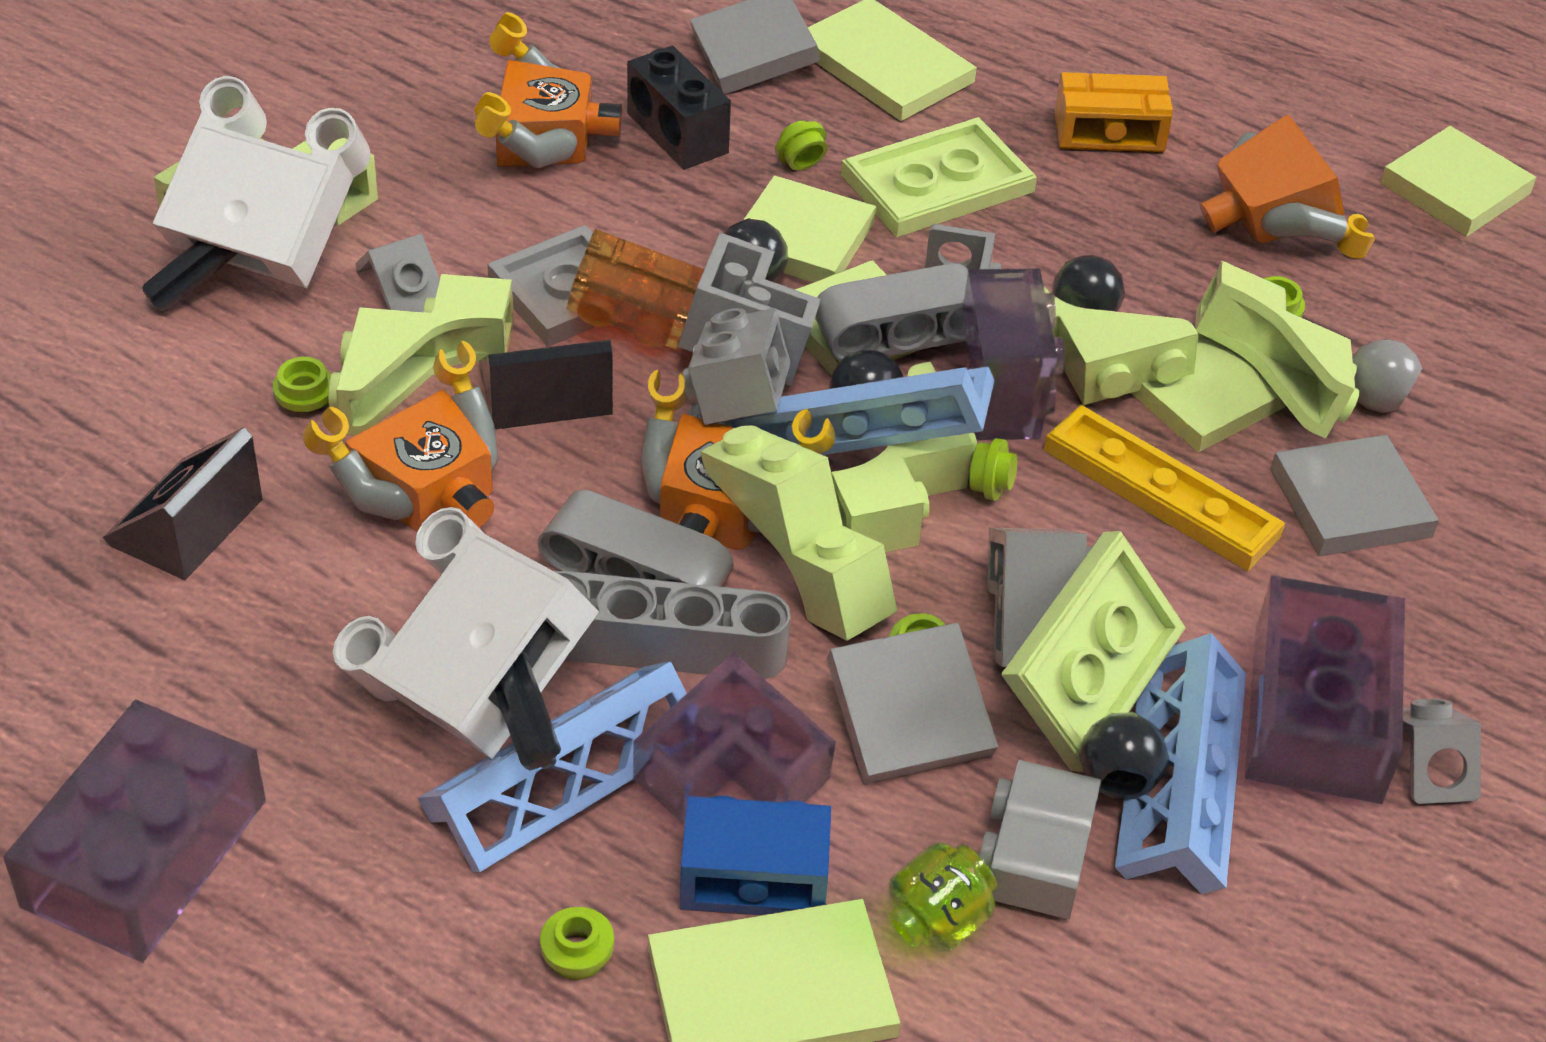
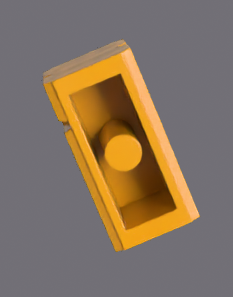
M1061 72L1055 104V123L1059 149L1165 152L1173 114L1167 76Z

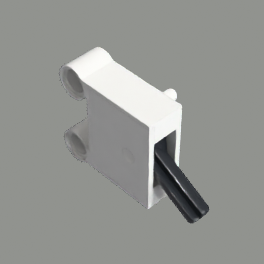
M223 76L215 78L201 92L199 103L202 112L152 223L171 246L186 250L144 283L142 287L146 297L161 312L169 310L226 263L307 288L353 178L364 171L370 159L369 145L358 125L348 112L340 108L320 110L307 123L305 137L308 146L312 150L311 154L261 140L260 138L266 129V116L249 88L242 80L236 77ZM242 107L236 115L225 118L232 109ZM348 138L346 143L340 148L328 150L330 145L336 140Z
M453 507L440 509L432 513L422 523L415 541L417 552L441 574L439 579L397 635L382 621L372 616L359 617L350 622L339 633L334 643V661L345 673L377 699L386 702L393 700L401 701L491 759L494 758L511 735L519 761L525 769L531 771L541 767L547 770L556 764V756L560 753L561 746L541 692L599 611L567 578L489 537L460 509Z

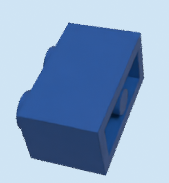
M688 796L681 858L680 910L768 915L826 905L831 806L807 804L795 800L770 802L740 800L729 796H715L711 798Z

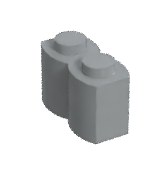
M1022 760L1017 762L1013 780L999 778L990 819L1002 821L999 834L985 831L976 873L989 876L985 899L1070 920L1101 779Z

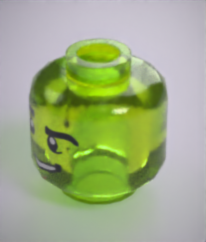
M933 843L928 845L890 878L888 893L894 908L887 914V917L898 935L911 947L917 948L921 943H924L938 952H951L992 918L995 911V900L992 893L997 890L998 884L986 863L970 847L965 844H958L954 848L946 843Z

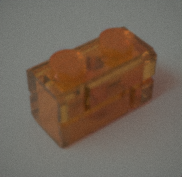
M594 229L576 273L566 309L576 312L584 322L590 325L603 327L609 324L631 332L639 342L647 346L661 347L666 345L677 349L704 269Z

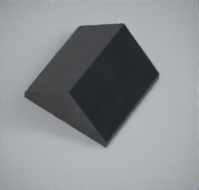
M611 339L489 354L479 360L488 409L494 422L495 430L613 415V355Z
M242 427L182 458L103 536V539L112 548L185 581L263 500L253 436L245 427Z

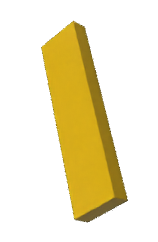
M1080 405L1046 435L1043 451L1246 571H1249L1282 537L1285 522L1083 405Z

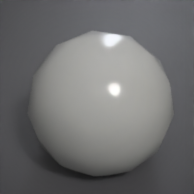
M1391 339L1372 341L1360 347L1352 356L1353 363L1357 365L1354 376L1355 388L1359 389L1357 402L1365 409L1379 413L1398 410L1422 370L1417 355L1405 343Z

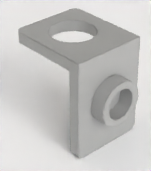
M933 224L929 231L925 268L945 264L963 265L969 270L974 280H977L978 287L979 284L1000 279L1002 264L992 262L996 233ZM947 242H960L970 249L972 256L965 262L954 263L946 260L941 255L939 248Z
M422 234L368 250L355 263L358 272L373 268L388 310L424 312L426 298L436 297L440 280Z
M1417 699L1410 702V707L1384 709V719L1410 734V797L1418 804L1476 801L1480 798V722L1453 709L1452 702L1443 699ZM1447 748L1457 750L1464 764L1460 778L1449 786L1441 787L1434 785L1427 773L1429 760L1439 750Z

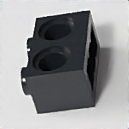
M672 45L627 61V114L683 170L729 153L731 100Z

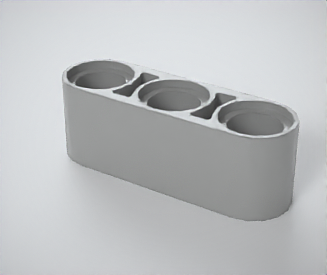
M945 264L831 286L817 297L821 300L815 316V320L832 354L837 360L841 361L845 356L862 349L875 350L890 356L967 341L981 334L989 326L992 319V309L965 266Z
M588 490L575 491L568 497L540 534L537 543L544 559L559 571L722 587L734 566L732 556L727 548L714 538Z

